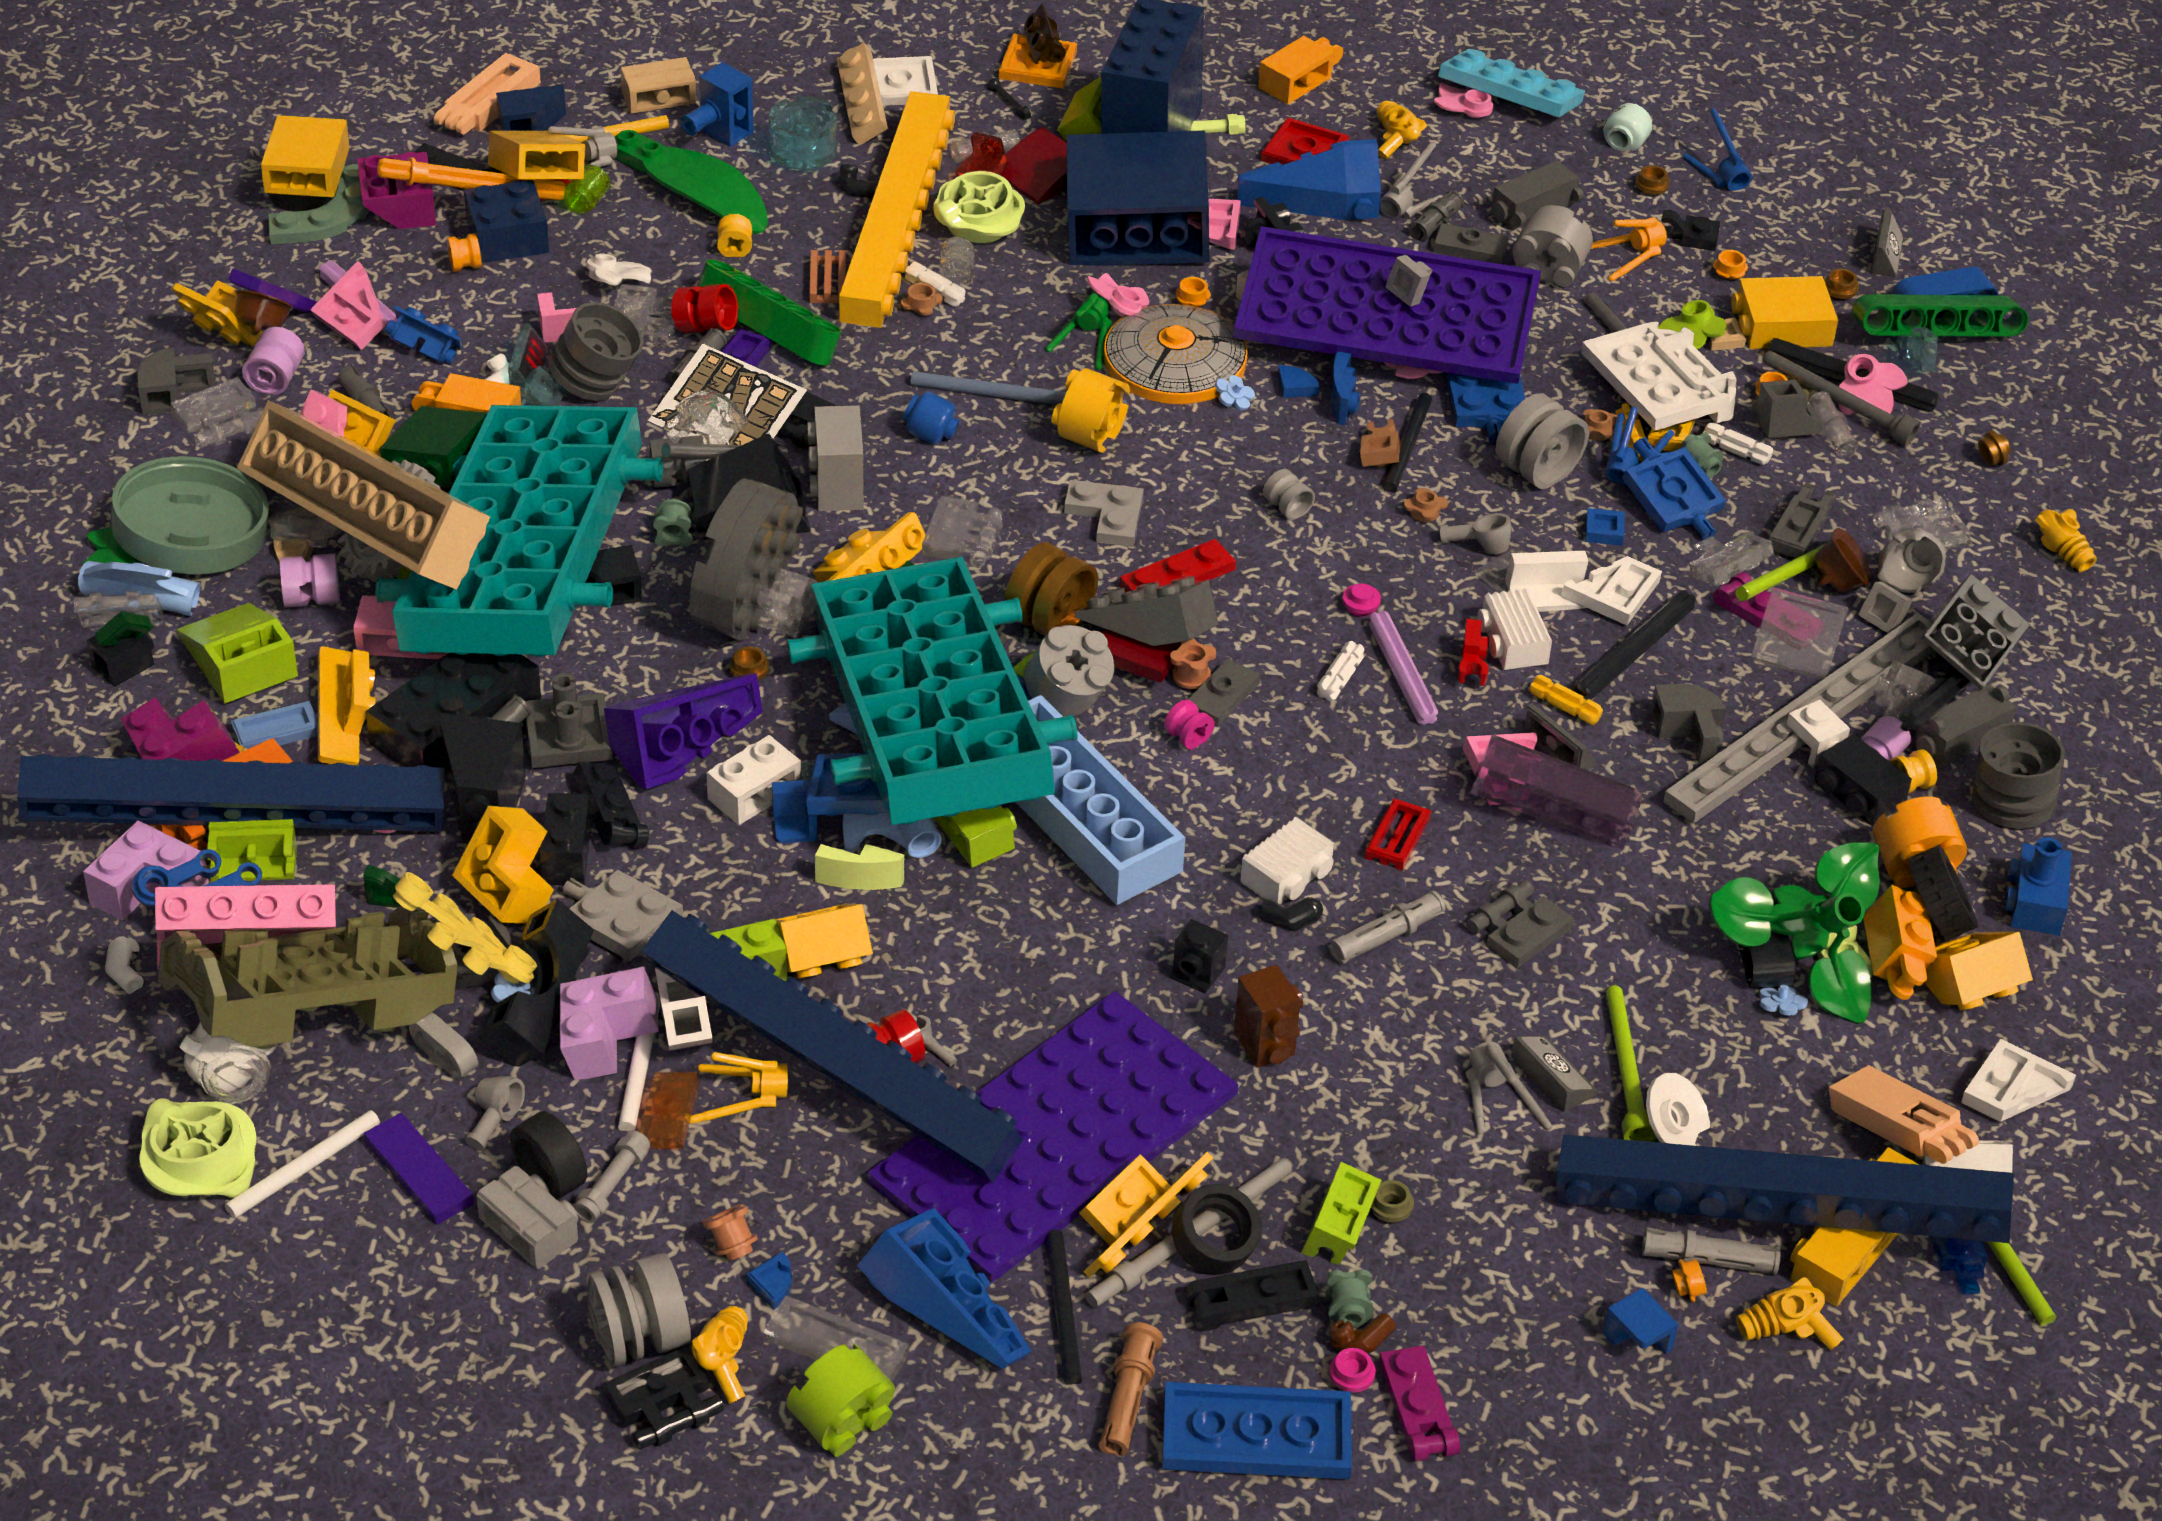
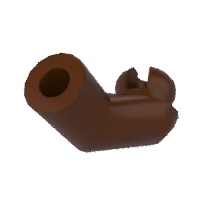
M1386 1313L1378 1314L1364 1329H1354L1351 1322L1339 1320L1332 1324L1329 1329V1335L1332 1338L1331 1345L1339 1352L1347 1348H1358L1369 1354L1396 1330V1324Z

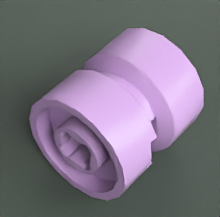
M271 327L264 330L243 366L242 373L246 383L253 390L261 393L279 395L284 392L305 354L304 344L301 339L292 331L281 327Z
M336 554L313 555L309 562H306L302 556L280 558L281 586L285 608L307 606L310 600H315L318 605L340 603Z

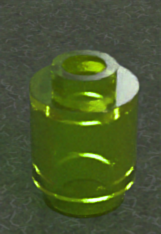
M584 165V179H572L565 187L564 202L571 211L579 214L591 211L610 189L608 175L596 165Z

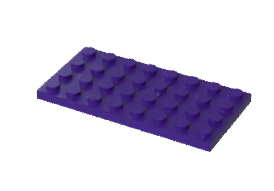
M1261 226L1237 314L1233 338L1329 354H1336L1338 351L1350 353L1351 357L1519 384L1541 270ZM1407 255L1416 263L1422 261L1433 270L1420 304L1411 307L1385 287L1396 257Z
M1114 991L976 1092L982 1099L980 1105L990 1111L998 1107L1010 1114L1017 1121L1015 1127L1023 1139L1018 1149L993 1183L919 1136L913 1138L868 1171L867 1182L910 1218L935 1208L965 1241L971 1251L966 1258L971 1267L977 1273H984L992 1284L1045 1243L1046 1235L1049 1231H1060L1080 1216L1079 1212L1140 1154L1150 1162L1237 1095L1239 1084Z

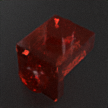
M974 132L970 137L973 153L955 171L956 177L974 171H987L1000 175L1007 167L1003 140L1000 137Z

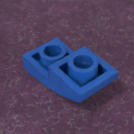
M1337 351L1333 368L1331 405L1337 423L1346 425L1350 413L1356 414L1358 411L1361 393L1355 392L1357 377H1355L1356 369L1350 367L1351 354Z

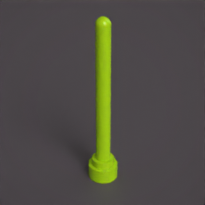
M1611 985L1606 990V997L1628 1111L1621 1124L1624 1140L1656 1142L1657 1137L1649 1123L1647 1110L1644 1107L1623 991L1621 987Z

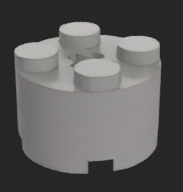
M1547 205L1537 209L1536 213L1530 215L1514 244L1513 258L1517 267L1541 270V281L1561 287L1571 285L1592 247L1593 236L1589 225L1584 220L1581 223L1573 217L1575 212L1562 206Z
M1067 625L1052 628L1025 667L1024 681L1030 696L1034 698L1035 696L1042 695L1063 717L1069 714L1076 716L1089 709L1097 701L1113 677L1114 660L1107 646V638L1099 631H1090L1079 626Z

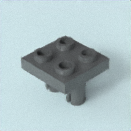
M560 673L552 679L553 698L525 701L532 710V713L526 717L532 768L613 760V752L609 744L604 708H606L604 693L577 696L575 677L569 673Z

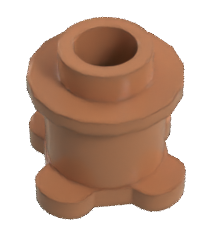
M1194 638L1182 641L1178 650L1172 651L1170 654V661L1175 665L1172 670V677L1175 683L1183 688L1198 689L1211 676L1208 662L1216 658V649L1211 645L1205 646L1200 644Z
M743 1204L735 1205L702 1220L704 1228L706 1227L707 1230L711 1229L717 1244L716 1256L726 1254L728 1261L752 1252L751 1244L758 1240L757 1234H751L744 1217L748 1213V1209Z

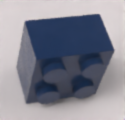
M533 179L526 181L516 180L511 183L492 186L482 185L464 190L467 224L470 234L476 233L482 263L549 253L547 219Z

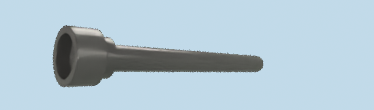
M1768 351L1763 355V362L1766 365L1889 430L1888 434L1893 436L1895 442L1907 447L1916 437L1921 425L1919 420L1909 415L1904 417L1897 415L1895 417L1772 351Z

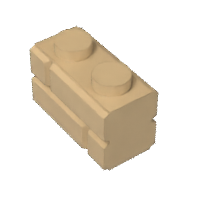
M687 57L625 66L620 69L622 94L631 114L696 104V81Z

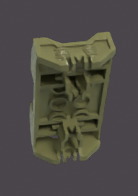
M400 906L389 913L388 922H384L385 914L383 912L363 914L361 917L346 919V927L268 936V930L223 931L222 942L201 945V941L196 939V935L189 930L176 931L161 942L158 982L166 991L183 990L195 1002L202 1028L211 1037L226 1036L249 1047L269 1049L276 1044L293 1042L295 1010L315 1011L319 1006L339 1004L349 1006L373 1030L388 1032L393 1031L399 1026L413 1025L441 1005L454 1003L458 964L452 946L447 951L436 946L427 936L437 921L435 919L427 920L428 913L421 911L420 907H417L414 911H409ZM410 958L425 974L414 975L399 960Z

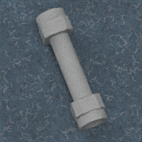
M631 1130L625 1137L620 1139L614 1148L617 1153L616 1157L592 1188L583 1189L575 1200L576 1203L573 1207L580 1220L594 1223L598 1217L604 1214L609 1207L607 1197L630 1166L639 1165L648 1154L650 1142L645 1135Z

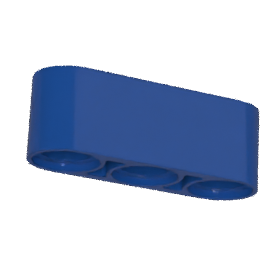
M1967 267L1908 277L1899 281L1891 294L1999 295L1997 289L1979 267ZM1912 309L1904 313L1906 318L1910 316ZM1945 310L1940 311L1935 319L1942 318Z

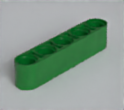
M714 259L706 260L697 286L728 284L734 290L737 297L738 321L812 363L825 366L830 365L842 331L838 326L731 265Z
M1868 294L1859 297L1852 306L1854 320L1869 334L1876 336L2011 337L2022 333L2029 322L2026 310L2013 299L2004 295ZM1878 309L1877 315L1867 321L1868 315L1873 310ZM1912 309L1910 316L1901 321L1902 315ZM1945 310L1944 316L1935 321L1936 315L1940 311ZM1976 310H1979L1976 318L1972 321H1969L1970 315ZM2012 310L2011 316L2007 320L2002 321L2003 316Z

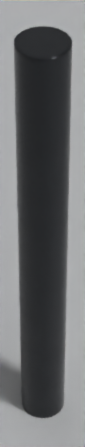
M1421 393L1417 398L1400 441L1399 462L1391 464L1383 484L1384 491L1396 493L1432 402V397L1428 393Z
M1051 1230L1046 1235V1245L1063 1378L1066 1385L1080 1384L1082 1382V1373L1064 1237L1061 1231Z

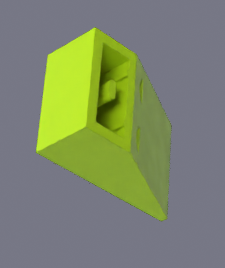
M250 603L176 629L177 635L224 704L298 677L293 640L277 618Z

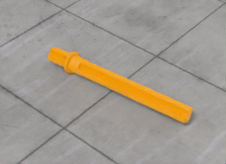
M410 157L408 161L388 158L379 159L377 168L380 178L404 180L406 185L412 186L413 183H427L472 189L482 185L492 186L511 183L516 180H532L516 179L502 173L416 162L413 157ZM533 179L539 198L551 200L564 199L566 186L563 181Z

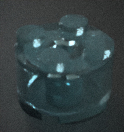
M798 96V102L788 104L787 99L777 102L769 111V151L771 160L776 164L803 170L807 173L818 172L822 166L831 162L837 154V115L833 113L832 106L827 101L812 96Z

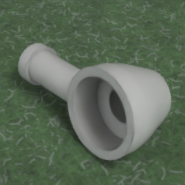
M1502 513L1485 515L1477 519L1474 524L1441 525L1440 536L1443 544H1448L1450 541L1477 539L1485 552L1490 555L1501 554L1508 550L1512 532L1510 517Z
M511 1076L484 1078L480 1081L476 1089L475 1100L486 1111L474 1130L468 1133L465 1138V1142L470 1147L484 1151L488 1144V1139L501 1120L510 1121L522 1107L525 1087L520 1079ZM508 1103L511 1108L510 1111L503 1112L502 1108Z

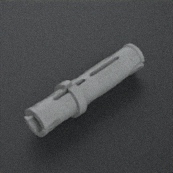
M1434 890L1407 904L1401 902L1393 906L1388 914L1329 942L1330 953L1340 965H1343L1402 934L1408 936L1416 932L1417 927L1421 924L1444 915L1446 910L1445 903L1442 897Z
M1646 1227L1642 1241V1256L1663 1257L1673 1260L1682 1259L1684 1262L1697 1259L1700 1264L1704 1263L1777 1275L1780 1263V1247L1696 1235V1231L1686 1229L1685 1233Z

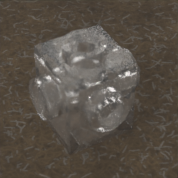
M1894 660L1888 674L1883 673L1876 683L1873 693L1877 696L1875 704L1884 708L1882 716H1891L1900 720L1898 718L1899 714L1933 686L1936 679ZM1907 691L1906 697L1901 699L1902 693Z

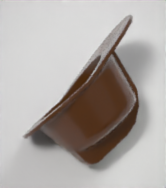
M234 290L236 293L235 316L242 324L251 327V334L254 336L260 330L264 331L271 327L282 328L289 312L293 310L291 304L278 298L249 290Z
M1836 528L1830 540L1815 555L1816 564L1821 572L1817 579L1818 584L1821 586L1829 583L1840 593L1850 591L1863 584L1867 586L1871 578V570L1865 554L1845 530Z

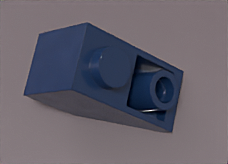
M563 84L496 93L498 121L501 131H547L550 126L556 124L566 115Z

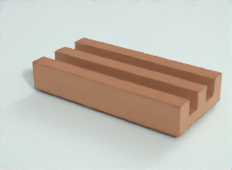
M811 250L810 303H839V295L846 278V250H839V256H832V250H825V256H818V250ZM818 264H824V295H817ZM832 264H839L838 295H831Z

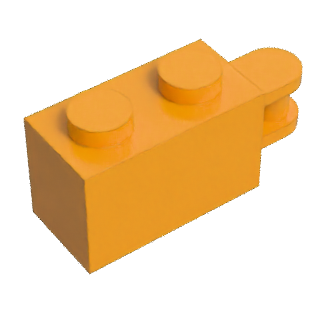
M1302 36L1260 62L1258 88L1282 102L1290 104L1331 78L1332 66L1341 60L1343 48L1339 45H1330V41L1325 37L1313 41L1306 36Z
M452 373L449 374L444 384L431 381L423 382L419 387V394H416L411 401L415 411L421 406L488 413L491 405H522L520 386Z
M1891 885L1865 913L1863 919L1873 975L1888 980L1891 992L1902 1000H1908L1913 995V987L1915 985L1920 986L1927 980L1926 969L1937 958L1929 911L1922 897L1915 892H1908Z

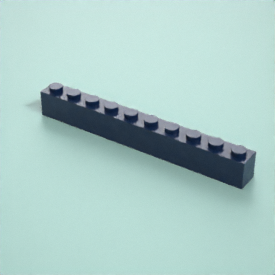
M46 754L21 756L17 795L19 821L134 824L140 821L145 824L209 826V822L293 819L294 828L442 832L444 768H435L427 765L400 767L386 764L365 766L348 765L345 763H334L331 765L306 764L304 762L265 763L258 760L224 762L217 759L189 761L176 758L153 760L137 759L134 757H123L120 759L95 758L92 756L52 757Z
M671 910L641 952L653 967L698 996H705V1000L991 1183L996 1180L1022 1143L1023 1139L1015 1127L1017 1121L1010 1114L998 1107L990 1111L980 1105L982 1099L975 1092L963 1085H960L958 1089L950 1086L945 1082L947 1077L931 1064L925 1063L923 1067L915 1064L910 1060L912 1055L905 1048L894 1041H890L887 1046L877 1040V1032L861 1020L856 1019L852 1024L842 1018L843 1011L834 1003L825 998H822L820 1002L808 996L810 991L790 976L786 981L774 975L776 969L757 955L752 960L741 954L743 950L741 946L726 935L722 934L719 939L708 933L710 928L696 916L688 914L684 918Z
M1563 1135L1556 1171L1558 1203L2010 1243L2014 1173Z

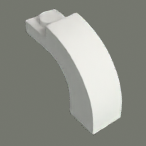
M655 968L669 1051L713 1043L705 996H698Z

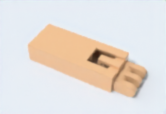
M503 54L444 102L445 106L436 112L434 122L441 126L445 124L446 128L456 129V132L463 135L471 129L481 132L498 118L496 93L535 88L541 83L540 67L510 54ZM509 66L519 68L517 72L510 70Z
M1870 1065L1829 1086L1831 1109L1835 1113L1919 1157L1926 1155L1941 1164H1945L1952 1160L1953 1156L1957 1157L1965 1153L1966 1148L1972 1149L1979 1144L1977 1134L1973 1130L1961 1125L1959 1110Z

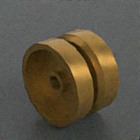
M1049 542L1038 543L1017 564L1006 588L1004 601L1018 597L1023 618L1020 623L1027 627L1033 626L1035 631L1044 636L1054 627L1080 626L1083 620L1075 618L1074 612L1086 607V600L1095 597L1098 587L1097 570L1092 565L1075 556L1069 557L1068 553Z

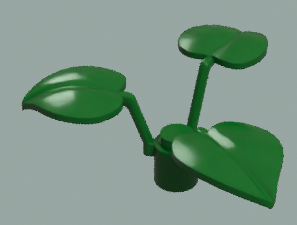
M1853 842L1837 846L1825 852L1816 864L1815 881L1818 887L1824 892L1829 893L1830 896L1829 900L1822 903L1821 906L1812 909L1771 915L1773 910L1771 893L1763 883L1749 877L1733 879L1710 895V912L1718 929L1729 940L1745 947H1756L1766 943L1771 936L1770 923H1780L1813 916L1818 917L1821 927L1831 933H1836L1837 936L1828 949L1829 958L1817 960L1810 969L1808 978L1810 993L1815 1002L1826 1012L1856 1024L1865 1022L1871 1002L1869 970L1863 958L1856 951L1845 950L1837 954V950L1843 940L1850 936L1848 928L1859 924L1863 920L1865 910L1877 898L1880 882L1878 844Z

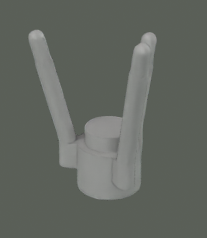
M550 126L548 129L550 133L588 136L587 140L582 142L585 144V159L588 161L592 160L593 162L584 166V175L599 167L612 165V159H615L617 156L616 140L610 132L605 133L603 127L586 129Z
M1431 142L1410 169L1406 173H1401L1389 191L1380 198L1379 208L1384 215L1394 220L1399 219L1401 216L1409 220L1414 214L1424 210L1430 203L1441 199L1442 195H1438L1413 206V193L1406 186L1436 147L1435 142Z
M1484 1042L1476 1046L1469 1055L1472 1068L1467 1070L1465 1074L1471 1087L1477 1133L1483 1134L1485 1132L1480 1083H1484L1489 1087H1497L1506 1081L1514 1087L1544 1129L1550 1130L1552 1124L1515 1074L1500 1045L1496 1042Z

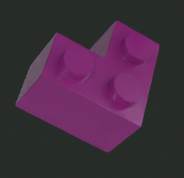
M154 697L121 718L142 759L163 760L166 758H176L189 761L217 759L223 761L240 753L227 728L205 700L173 719L159 700Z

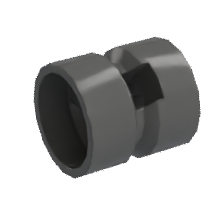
M702 435L681 437L678 442L704 444ZM670 438L649 440L650 458L659 457L663 460V478L661 482L653 481L654 488L672 487L676 485L678 480H682L685 485H691L688 469L705 462L706 459L664 458L661 452L663 444L674 442Z

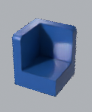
M812 779L772 782V809L777 843L818 841L817 815H808L806 804Z
M1641 1288L1608 1307L1603 1335L1614 1346L1630 1337L1642 1349L1655 1343L1667 1354L1673 1350L1679 1324L1644 1288Z

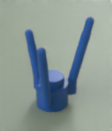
M1712 108L1710 113L1730 156L1721 161L1718 174L1687 153L1683 155V159L1712 179L1718 188L1726 185L1730 191L1744 189L1750 184L1752 174L1737 153L1717 110Z
M1635 406L1630 409L1623 434L1624 415L1620 413L1617 416L1609 459L1604 469L1605 476L1609 480L1626 485L1622 479L1625 470L1641 464L1638 459V452L1627 447L1638 412V408ZM1668 430L1654 446L1656 452L1660 453L1674 436V431Z

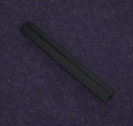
M1773 338L1769 344L1768 351H1772L1812 373L1839 382L1845 380L1844 368L1847 361L1779 338ZM1859 369L1856 372V375L1859 377H1866L1869 374L1867 369ZM1909 382L1903 388L1892 391L1895 401L1927 412H1933L1939 400L1938 392Z
M1686 590L1679 591L1574 684V692L1584 696L1583 698L1586 700H1592L1694 609L1695 596L1689 594Z
M1954 667L1899 714L1898 718L1903 722L1900 728L1906 732L1910 728L1917 731L1972 682Z

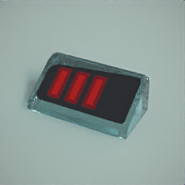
M524 323L521 327L508 368L510 385L520 386L521 396L538 397L551 351L530 323Z

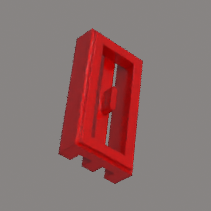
M1393 798L1365 850L1364 859L1372 861L1373 858L1380 859V864L1388 866L1389 863L1395 864V869L1403 871L1431 818L1432 810ZM1399 810L1405 812L1387 848H1380ZM1414 815L1418 816L1400 853H1396L1395 851Z

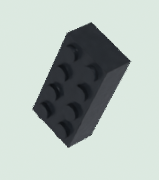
M448 653L366 710L369 742L403 767L427 765L435 768H444L439 724L440 714L491 718L511 699L513 694L521 697L524 701L540 700L539 665L522 654L497 656L486 653H469L466 655Z

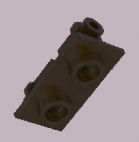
M1041 4L1035 13H1031L1028 16L1024 25V32L1035 64H1038L1042 57L1051 62L1059 63L1065 57V48L1059 42L1060 37L1056 21L1047 16L1045 6Z

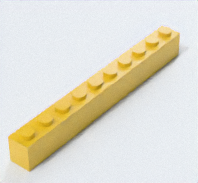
M914 91L909 93L839 295V322L882 328L885 316L892 315L894 307V295L892 294H899L901 273H906L908 252H912L914 249L915 231L920 230L922 210L926 211L929 190L934 188L935 170H940L942 150L947 149L948 130L952 131L954 128L955 110H950V96Z

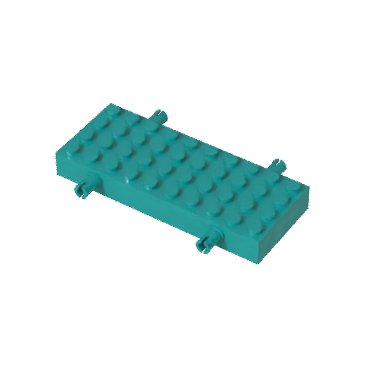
M491 405L468 455H462L453 465L454 476L457 478L449 494L490 516L486 525L485 535L478 543L469 562L468 572L462 578L457 590L419 575L414 571H411L408 579L379 577L376 582L375 593L377 601L396 602L392 613L400 651L416 652L419 654L446 652L458 655L486 653L497 656L526 654L535 657L555 655L573 611L576 610L577 606L611 607L613 601L611 582L585 583L626 484L630 480L661 482L663 478L662 458H637L642 448L637 407Z
M963 556L811 584L815 621L820 635L793 640L787 639L789 659L791 665L797 662L824 657L826 661H830L865 753L863 755L830 760L835 786L871 778V781H875L891 825L914 824L922 819L938 816L951 817L964 811L980 808L992 809L1001 804L1021 800L1034 801L1042 796L1055 794L1052 756L1048 744L1077 740V727L1073 714L1037 721L994 627L1022 622V610L1018 597L1011 600L984 604Z

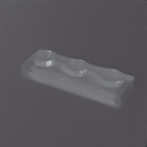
M789 1296L784 1297L764 1328L765 1340L815 1360L839 1345L846 1344L852 1350L853 1343L857 1344L891 1382H893L909 1356L908 1343Z

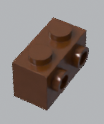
M1277 964L1238 978L1233 1033L1257 1068L1270 1063L1280 1064L1290 1056L1295 1055L1296 1039L1300 1035L1298 1021L1300 1009L1303 1007V999L1298 987L1289 983Z

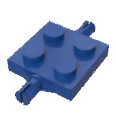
M1453 373L1446 374V384L1456 427L1486 429L1489 442L1494 444L1495 438L1497 441L1501 427L1510 413L1526 399L1521 377L1519 384Z
M1646 437L1637 440L1633 447L1644 461L1639 465L1626 469L1622 479L1661 532L1664 533L1682 525L1690 524L1695 527L1703 540L1712 538L1716 534V529L1712 527L1706 516L1721 511L1726 500L1687 448L1684 447L1673 452L1658 453Z

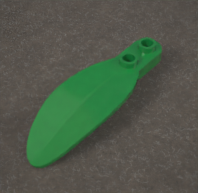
M633 130L621 131L614 137L617 144V156L615 159L642 172H646L652 179L664 187L697 203L721 218L729 214L745 216L752 224V234H759L766 230L768 218L762 198L751 182L732 165L704 153L664 146Z

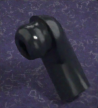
M842 164L840 166V175H837L838 183L850 195L873 198L879 182L862 180L857 177L858 167L856 165Z
M1312 897L1302 898L1287 906L1267 899L1261 908L1260 918L1286 929L1298 931L1320 919L1323 914V905L1318 899Z

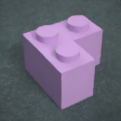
M137 821L83 871L89 903L123 920L140 904L132 891L133 879L139 870L152 865L170 870L196 858L201 851L143 822ZM202 859L200 864L206 868L205 859ZM197 875L180 885L184 887H200L209 884V880ZM157 883L146 885V889L151 893H155V887H160Z
M644 967L560 984V1049L574 1080L590 1079L617 1073V1040L659 1032L658 999Z

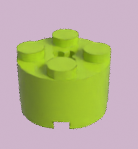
M853 1343L852 1350L846 1344H843L825 1353L804 1372V1375L809 1379L801 1391L794 1385L786 1402L790 1412L816 1441L835 1457H839L853 1447L856 1442L855 1435L866 1427H869L871 1431H876L888 1422L893 1413L888 1406L894 1396L895 1386L857 1344Z

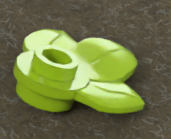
M1694 300L1682 307V313L1679 316L1665 319L1658 326V329L1681 332L1682 328L1686 327L1694 333L1693 346L1696 349H1700L1705 344L1707 337L1723 336L1727 325L1723 318L1715 316V312L1708 302Z

